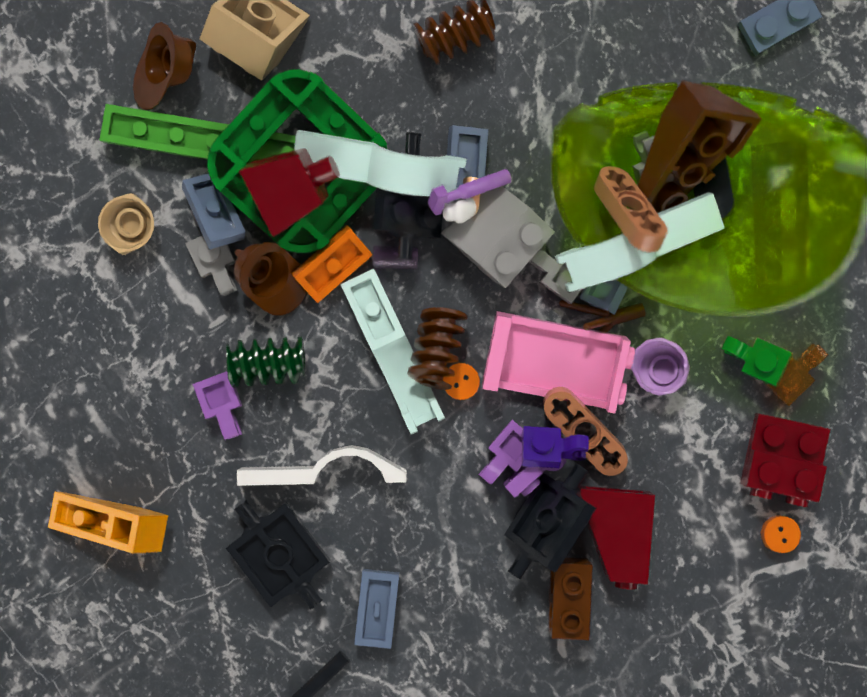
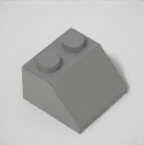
M500 186L480 194L479 209L473 217L460 224H457L456 221H451L441 234L493 282L506 288L555 231L529 206L506 188Z

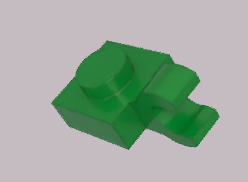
M727 336L721 348L724 350V353L745 362L741 370L744 374L775 388L778 387L793 356L792 352L758 337L753 347L733 337Z

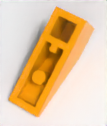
M55 491L48 528L129 553L161 552L168 515L141 507Z

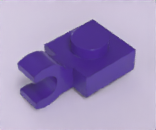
M523 427L522 466L560 468L561 458L576 461L586 459V452L589 450L588 436L571 435L567 438H561V428Z

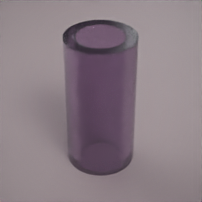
M374 246L373 268L417 269L418 247H413L412 261L397 260L398 247Z

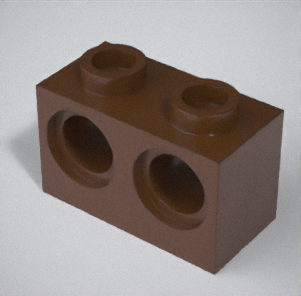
M566 557L557 572L550 570L547 630L552 639L589 640L593 565L587 558Z

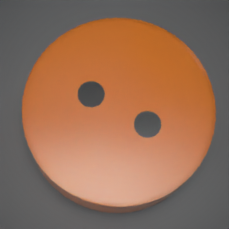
M453 364L449 368L456 372L455 376L443 378V381L453 387L445 391L454 399H468L479 388V375L469 364Z
M777 515L765 521L761 529V538L765 546L777 553H788L798 546L801 532L798 524L793 519Z

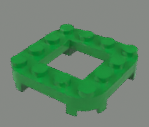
M295 69L284 71L274 76L216 138L208 153L207 168L215 187L280 247L292 252L307 253L326 246L332 236L376 190V187L366 182L335 178L325 187L329 196L320 206L278 235L272 237L239 171L246 166L248 160L295 109L322 134L373 142L387 150L388 148L382 135L371 128L323 82L320 76L313 72Z

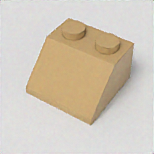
M218 0L210 9L199 40L262 81L280 63L310 15L287 0Z

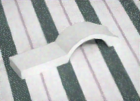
M350 445L333 449L320 458L315 466L241 467L237 470V486L314 484L321 469L328 462L341 456H359L371 461L382 472L386 483L406 482L407 472L406 469L369 448Z

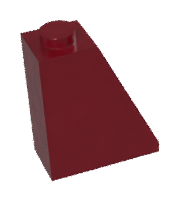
M579 486L577 491L580 492L582 498L597 508L587 525L606 577L610 582H615V587L621 589L635 590L637 589V584L648 585L655 494L650 491Z

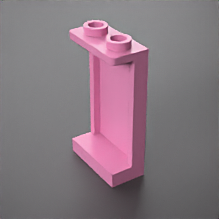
M496 311L482 386L483 389L498 391V388L542 397H545L546 393L552 388L565 387L571 390L584 405L604 408L608 413L615 414L617 404L623 405L625 401L627 384L622 383L625 369H631L635 348L630 347L631 341L627 336L596 330L586 331L581 327Z

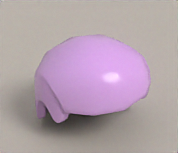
M660 337L646 340L635 349L631 370L641 388L646 392L661 396L675 393L686 384L690 365L686 353L677 343Z

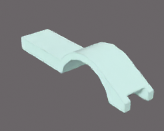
M303 130L296 132L294 150L305 148L313 163L329 155L332 156L340 173V176L337 178L366 182L387 191L416 196H430L432 189L442 185L447 193L458 188L456 184L459 168H465L467 160L448 155L424 157L387 150L373 142Z
M707 192L659 212L658 215L666 224L668 232L660 250L656 252H644L635 248L623 233L594 245L573 248L556 255L555 259L558 264L566 262L572 279L571 282L565 284L567 291H576L628 275L645 267L658 256L725 229L714 194Z
M371 269L340 284L388 382L411 435L418 432L417 426L431 419L437 418L438 422L445 419L432 389L416 382L407 374L408 368L415 365L410 360L414 351L375 270Z

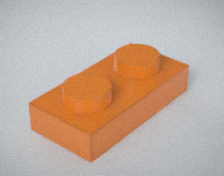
M348 225L334 235L326 246L317 250L291 273L317 304L373 255Z

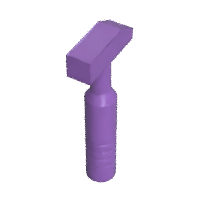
M507 169L461 184L456 190L448 193L442 185L432 189L427 203L435 215H439L442 213L445 203L459 198L468 199L511 183V175Z

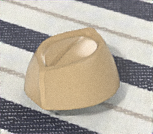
M129 193L116 197L107 202L98 217L99 233L111 248L121 255H126L144 246L151 238L154 230L152 211L135 194Z

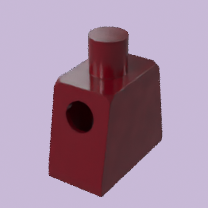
M305 148L252 161L239 171L272 237L278 235L320 206L329 196L324 183L340 176L338 166L332 156L329 155L313 163Z

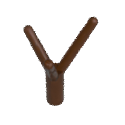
M564 300L559 301L561 307L603 317L585 323L583 329L586 331L601 327L598 331L609 332L617 324L642 318L646 315L642 303L617 309L614 315L594 306L576 302L568 304Z

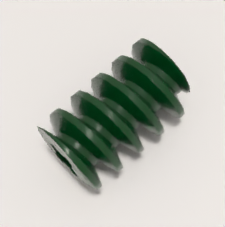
M287 337L282 339L280 348L275 347L272 338H268L265 349H261L257 339H253L250 350H246L242 340H238L235 351H231L229 344H227V375L231 386L238 387L241 377H243L247 386H253L256 376H258L262 385H268L271 374L277 384H283L286 373L292 384L298 383L301 373L305 377V351L302 337H297L295 347L292 348Z

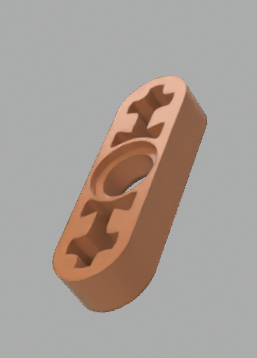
M613 166L603 167L594 185V191L635 248L644 252L660 250L668 232L666 224L626 171Z
M555 387L546 393L543 405L547 418L557 428H561V432L566 437L575 435L576 427L583 422L593 424L596 427V433L589 439V450L586 452V458L604 475L615 476L620 474L628 463L627 453L622 443L568 388ZM556 398L560 401L568 399L567 408L574 415L568 426L565 425V423L569 422L568 416L561 409L556 412L552 411L554 409L553 400ZM601 440L603 447L612 454L618 451L616 454L618 461L613 464L611 461L603 463V453L597 447Z

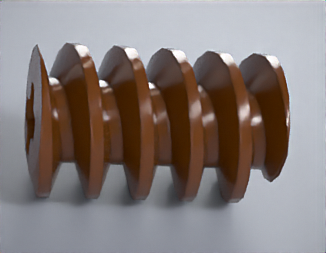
M468 0L466 2V13L459 5L453 6V19L445 11H441L439 13V24L429 16L425 19V30L418 23H413L415 34L425 57H430L436 65H439L440 52H444L450 60L454 59V46H458L466 54L468 53L467 41L469 40L477 48L481 47V35L483 34L491 42H494L496 27L486 0H480V7L474 0Z
M426 308L422 310L420 315L423 323L419 324L417 332L421 337L416 338L414 342V347L418 351L413 352L410 359L415 365L408 368L407 374L410 378L424 386L449 390L453 386L443 381V378L453 377L456 372L446 365L447 363L458 362L459 357L449 351L450 349L461 348L462 343L454 339L453 335L464 334L465 329L457 325L456 321L467 320L468 316L466 313L452 308Z

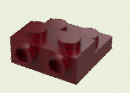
M755 413L740 484L751 488L750 495L772 500L773 493L787 496L786 503L808 507L809 501L819 502L827 469L823 462L831 429Z

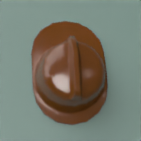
M163 22L156 23L150 30L146 47L134 75V98L138 106L144 110L156 107L162 100L168 87L185 83L190 78L193 68L196 43L192 39L173 34L170 27Z
M264 242L262 244H252L244 250H235L234 253L237 259L234 265V277L244 294L262 310L271 315H285L295 310L301 304L306 295V290L291 274L300 266V263L284 248L275 242Z

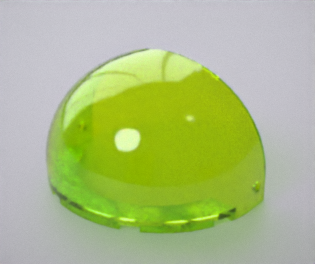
M676 82L632 86L599 95L598 103L591 106L583 103L577 105L553 129L551 156L553 194L567 229L580 247L594 245L623 234L595 193V182L603 167L613 166L626 171L637 184L632 166L641 163L642 160L635 149L633 136L643 131H648L649 138L655 135L662 112L677 89ZM701 82V84L712 86L758 113L762 118L742 150L733 158H730L728 155L726 156L729 162L735 195L734 210L729 217L722 220L725 229L658 256L645 267L615 280L659 303L705 315L727 317L768 314L801 304L817 296L840 278L854 261L867 232V138L847 121L820 107L815 108L813 113L796 106V98L750 87ZM694 190L687 195L688 200L695 198Z

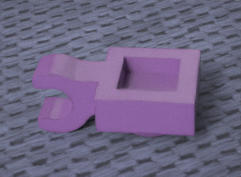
M227 371L193 384L205 419L217 417L224 439H231L242 435L239 423L232 411L241 407L242 403L236 387H232L229 382Z
M513 420L505 426L488 446V449L495 456L478 474L491 485L507 466L515 472L522 466L523 428Z
M561 458L560 468L521 466L503 484L514 497L520 493L525 497L540 484L538 477L543 473L542 471H557L565 465L567 460Z

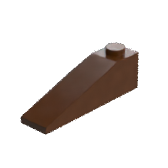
M681 81L662 112L638 184L639 189L657 213L688 201L687 195L701 181L707 184L715 176L712 170L727 155L733 158L742 150L762 118L758 113L712 86Z

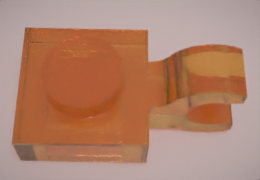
M812 343L796 360L793 357L791 358L777 388L766 384L767 387L785 405L790 406L816 381L808 372L818 366L829 354L819 344L815 345Z

